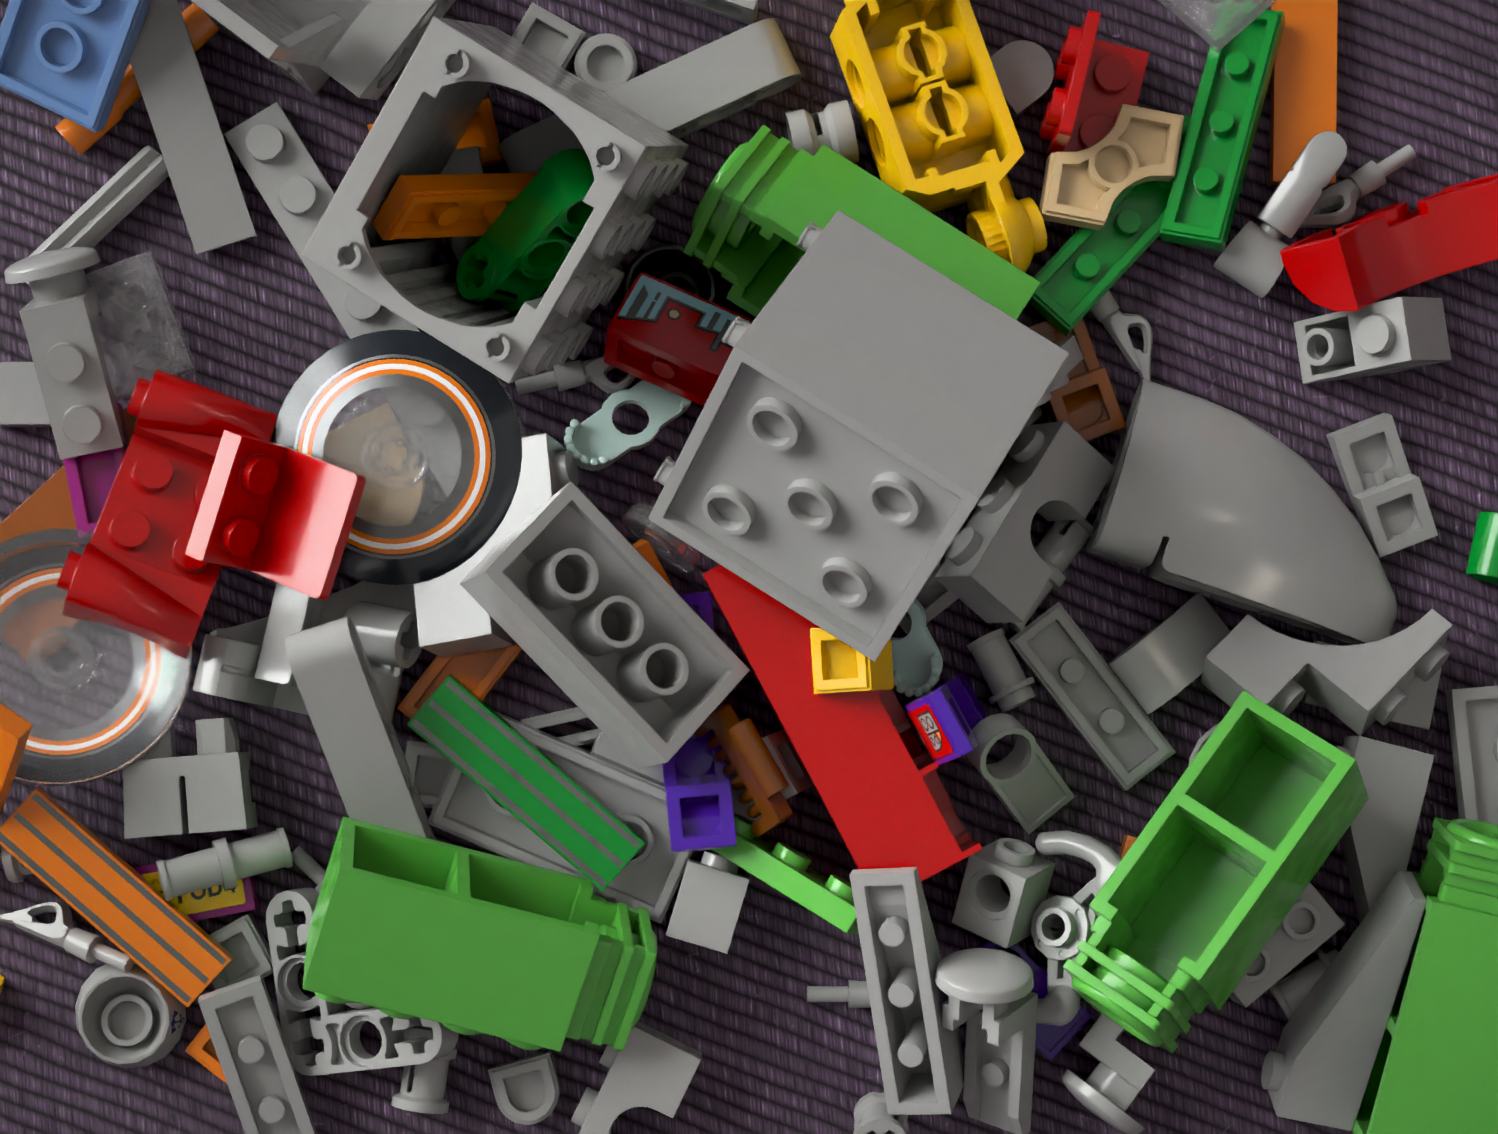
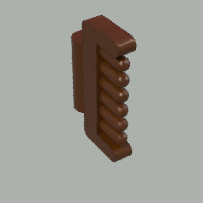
M728 703L716 708L694 733L697 737L701 738L714 731V734L706 741L707 746L715 749L722 745V748L715 753L714 757L719 763L730 759V762L723 767V774L730 777L735 773L739 774L731 781L732 789L738 791L746 786L747 789L739 795V801L746 805L754 800L755 803L747 809V815L750 818L754 819L762 814L760 819L751 824L752 833L759 837L792 816V809L781 792L790 785L752 720L747 718L740 722L733 708Z

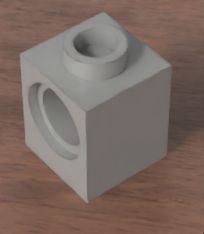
M1000 838L969 856L952 923L1007 949L1031 935L1033 914L1042 901L1046 900L1056 863L1036 855L1035 849L1023 841L1012 838ZM1000 878L1007 884L1010 896L1003 890Z
M704 851L701 862L688 859L666 936L728 954L750 876L738 873V865L716 853Z

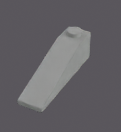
M917 867L852 870L850 882L888 1115L952 1114L964 1086L965 1061L960 1028L957 1027L952 1031L942 1027L943 1003L949 999V995L937 987L934 979L937 965L942 958Z
M1398 871L1285 1025L1276 1052L1269 1051L1262 1067L1261 1083L1263 1089L1268 1090L1277 1117L1348 1131L1353 1130L1427 902L1412 872Z

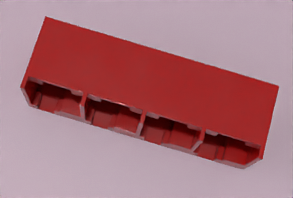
M718 565L703 573L704 581L806 770L813 787L857 869L917 867L922 882L983 849L980 843L972 840L968 832L965 831L953 808L954 805L950 800V796L935 770L939 766L935 761H929L926 753L923 752L911 730L908 718L892 689L814 694L810 629L820 627L722 565Z

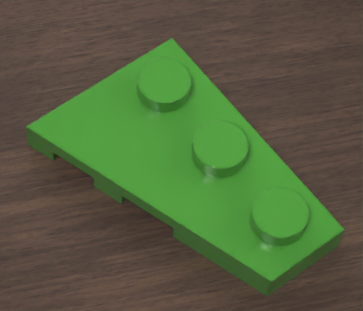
M734 814L737 847L712 849L713 851L845 933L859 935L850 882L834 874L827 878L808 867L812 861L810 858L778 841L776 846L773 847L757 838L751 831L752 822Z

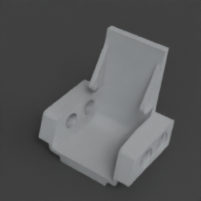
M456 0L191 1L212 16L218 24L315 96L331 76L358 98L378 100L411 58L433 16L443 17Z

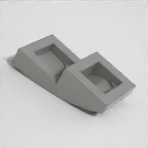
M1384 412L1326 434L1351 503L1366 537L1379 558L1438 536L1420 477L1411 474L1391 414Z

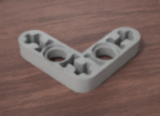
M301 887L276 894L270 901L266 911V926L281 1030L297 1072L302 1075L317 1076L419 1065L447 1056L455 1048L459 1033L451 1031L443 1023L419 1017L407 1020L397 1019L386 1015L374 1007L363 1010H346L345 1004L331 1003L319 998L317 995L313 998L304 995L298 984V972L300 967L305 964L306 952L296 954L295 946L306 945L307 932L319 892L315 891L314 888ZM292 911H304L306 923L294 924ZM320 1008L321 1016L305 1017V1011ZM366 1021L373 1023L380 1031L382 1037V1046L376 1056L366 1052L360 1041V1030ZM418 1025L432 1027L433 1039L429 1040L422 1037L404 1041L403 1030ZM310 1038L322 1039L324 1051L312 1050Z

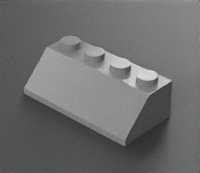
M572 481L567 483L505 536L459 583L638 769L667 763L750 671Z

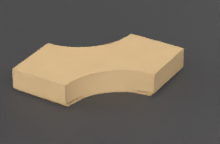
M1122 104L1117 110L1116 119L1110 132L1100 142L1077 152L1051 153L1046 161L1039 205L1043 220L1099 231L1107 220L1113 201L1123 191L1143 182H1170L1175 177L1184 116Z

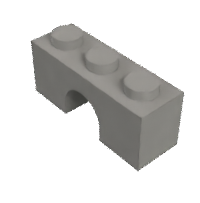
M1065 421L1030 425L1024 428L1023 433L1008 452L1009 457L998 475L990 481L978 500V507L966 527L957 533L945 552L947 558L935 576L940 583L986 623L1024 622L1054 572V569L1036 553L1031 541L1030 530L1035 513L1038 512L1048 522L1085 519L1115 470V467Z
M638 1021L635 1027L630 1030L623 1051L615 1050L610 1045L606 1046L599 1063L610 1069L599 1091L587 1086L570 1121L581 1126L578 1134H612V1124L615 1119L630 1108L648 1107L673 1118L699 1066L702 1052Z

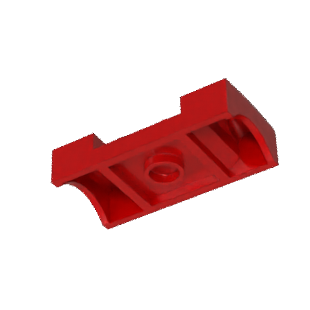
M157 369L152 381L140 377L135 386L126 411L127 414L137 417L133 435L90 543H87L82 555L73 551L69 552L56 588L67 591L62 615L74 619L98 622L131 632L156 643L174 655L187 659L222 567L219 564L195 559L186 555L185 552L223 431L227 430L270 441L278 415L206 386Z

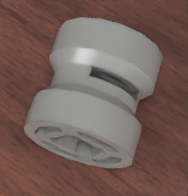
M847 100L828 103L823 111L809 113L805 109L785 112L787 134L791 147L798 151L803 149L814 156L820 147L825 144L851 162H859L856 132Z

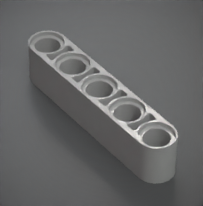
M768 18L750 24L603 93L674 137L681 139L788 89L802 78V74L775 18ZM556 114L512 134L498 146V150L509 173L539 172L547 159L562 150L573 148L584 150L574 132Z
M349 616L286 636L284 638L285 649L293 676L349 818L436 840L431 825L427 824L428 816L351 618Z

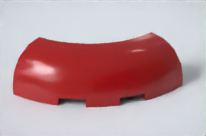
M1498 173L1442 188V192L1418 200L1416 202L1418 209L1410 211L1408 202L1400 201L1357 216V221L1337 228V234L1334 236L1331 228L1321 230L1280 251L1282 262L1293 285L1312 303L1336 312L1360 311L1386 296L1416 284L1475 265L1498 260Z

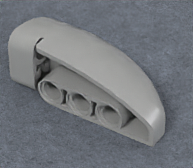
M1142 379L1136 390L1125 422L1126 427L1123 429L1112 463L1115 470L1105 485L1092 525L1095 531L1093 536L1088 539L1086 551L1138 569L1146 568L1153 562L1149 577L1154 580L1195 594L1200 593L1204 597L1347 644H1364L1389 637L1397 616V603L1380 560L1359 522L1335 491L1310 464L1271 433L1238 413L1206 399Z

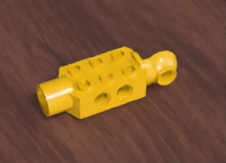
M844 0L846 7L842 10L830 38L881 181L930 212L940 211L966 202L970 211L966 219L967 235L1026 273L1034 254L1046 250V227L1035 201L1030 197L1017 200L1011 188L1007 174L1022 157L1024 150L970 1Z

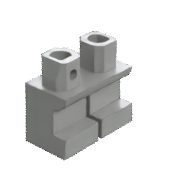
M233 718L195 720L197 755L176 757L175 727L173 722L163 738L147 754L123 769L124 839L258 827L256 803L252 802L250 789V752H240L239 738Z

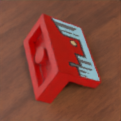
M640 273L607 327L604 363L704 406L734 348L722 342L725 333L737 316H740L742 320L749 324L753 321L649 274Z

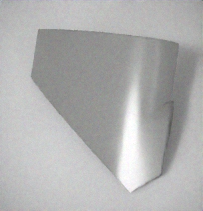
M363 580L331 594L325 600L319 625L347 616L351 618L392 722L404 668L411 667L422 650L419 647L414 584L388 585ZM269 616L229 628H218L212 631L210 635L205 634L192 688L193 691L309 715L299 688L255 678Z

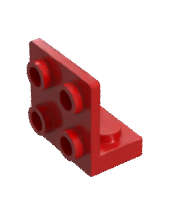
M1088 10L1081 27L1070 25L1066 40L1062 42L1053 79L1064 81L1063 88H1054L1051 101L1047 103L1039 133V139L1049 141L1045 160H1047L1051 153L1077 152L1092 147L1108 135L1116 119L1117 110L1122 104L1137 106L1150 52L1095 39L1101 16L1100 12Z
M224 430L185 554L203 562L249 570L310 597L327 600L336 578L366 479L363 475L285 445Z

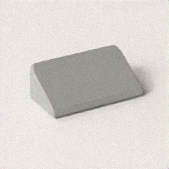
M280 583L276 584L255 678L298 688L286 654L284 638L288 635L319 626L325 600L310 597Z

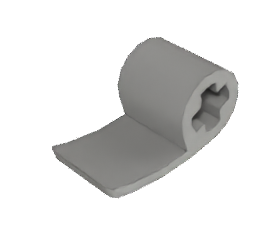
M1197 593L1158 627L1147 632L1119 653L1108 665L1146 714H1150L1176 696L1202 674L1205 657L1231 631L1200 593Z

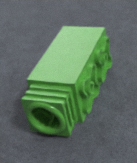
M764 124L749 142L739 145L733 151L711 182L691 221L693 232L683 251L690 257L695 255L703 260L702 265L708 269L714 267L722 273L721 277L733 284L726 299L754 317H757L806 253L804 249L798 248L796 243L809 222L812 221L815 225L824 229L838 210L1015 320L1018 319L1041 283L825 144L812 156L803 149L798 151L789 145L790 141L783 136L779 139L770 133L772 129Z
M1243 690L1090 903L1089 907L1097 916V919L1090 927L1093 935L1088 942L1081 940L1076 947L1080 952L1074 961L1068 959L1063 965V968L1072 978L1073 989L1093 1007L1138 1039L1153 1047L1162 1046L1173 1053L1178 1047L1175 1039L1180 1032L1187 1034L1192 1026L1188 1021L1194 1013L1200 1015L1207 1004H1210L1217 1010L1222 1008L1368 801L1369 797L1356 759Z
M343 817L307 932L303 989L312 991L319 998L331 1003H360L372 1006L386 1015L397 1019L407 1020L419 1017L443 1023L445 1027L459 1034L493 1035L525 1050H539L543 1047L561 1052L566 1037L578 1041L580 1038L590 1040L591 1044L599 1046L606 1044L613 1046L615 1050L623 1051L630 1030L635 1027L642 1015L651 989L658 951L657 936L651 928L648 909L642 907L636 909L628 907L626 903L619 901L612 903L606 901L603 897L592 895L594 891L593 883L589 879Z
M1434 818L1432 837L1428 840L1426 847L1428 850L1426 859L1422 862L1420 873L1412 872L1427 902L1353 1126V1134H1498V825L1461 818L1453 820ZM1415 952L1414 959H1413V963H1412L1411 970H1410V968H1409V962H1410L1411 956H1412L1413 953Z

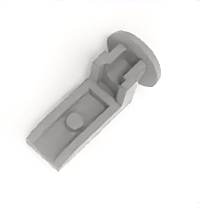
M70 247L39 253L13 263L4 271L5 283L7 284L30 283L34 299L19 312L60 460L120 448L125 445L121 418L94 318L101 311L96 288L95 286H88L84 268L101 261L96 249L90 247Z
M970 948L950 953L938 963L934 979L937 987L949 995V999L943 1003L942 1027L953 1031L967 1021L963 1101L968 1117L1014 1134H1028L1031 1128L1038 994L1031 992L1034 987L1032 969L1020 957L997 949Z
M1101 1013V1016L1079 1044L1083 1050L1100 1063L1086 1082L1068 1069H1066L1062 1077V1082L1080 1103L1100 1119L1125 1134H1140L1145 1128L1126 1114L1125 1111L1153 1075L1155 1069L1117 1041L1125 1029Z

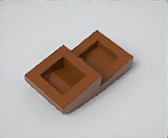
M1083 318L1066 337L1047 320L1027 326L1052 343L1074 335L1084 357L1067 373L1070 382L1050 392L1052 398L1045 404L1052 421L1067 422L1086 441L1126 427L1106 368L1099 365Z

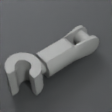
M1324 131L1314 136L1307 143L1291 167V171L1286 173L1256 217L1262 224L1259 226L1253 221H1249L1225 248L1213 267L1260 298H1263L1270 291L1284 267L1280 251L1289 246L1281 239L1283 236L1289 240L1292 239L1322 195V189L1328 185L1345 160L1347 145L1339 134L1332 131Z

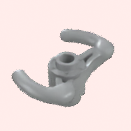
M1068 830L1042 832L1035 841L1037 850L1043 855H1069L1081 858L1093 864L1096 869V877L1089 881L1073 897L1056 895L1042 901L1032 917L1030 931L1035 947L1048 958V994L1044 998H1038L1036 1020L1039 1024L1055 1026L1068 1024L1080 1009L1081 996L1073 989L1072 978L1063 968V965L1068 959L1074 961L1080 953L1076 948L1080 941L1088 942L1093 935L1090 927L1097 919V916L1089 905L1122 860L1111 847L1092 836Z

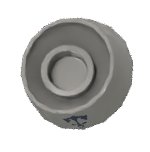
M135 962L128 972L109 964L95 969L81 986L75 1005L77 1030L86 1047L103 1062L122 1068L147 1067L166 1057L179 1042L186 1022L185 1005Z

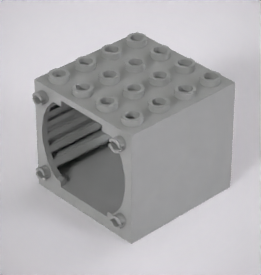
M433 16L301 256L509 384L529 375L535 376L541 370L545 369L548 371L556 364L562 365L568 357L572 360L577 358L593 331V328L586 324L590 314L599 303L606 306L623 281L625 274L617 268L625 254L631 249L636 252L639 251L652 232L657 221L656 218L649 215L653 206L663 193L670 197L683 179L689 163L681 158L689 145L497 27ZM492 84L521 91L552 110L574 132L590 160L595 179L583 202L594 208L593 212L545 295L541 298L524 302L518 313L508 311L503 307L498 308L495 306L497 301L487 298L484 301L475 302L462 297L458 291L456 281L453 280L456 272L448 264L432 266L440 253L434 239L403 243L404 239L382 240L372 225L374 218L400 175L441 174Z
M838 210L824 229H821L812 221L809 222L796 243V246L804 249L806 253L754 321L749 324L742 320L740 316H737L728 328L722 342L734 348L677 461L672 460L668 456L658 469L653 481L659 482L664 487L648 519L875 662L982 496L1069 352Z

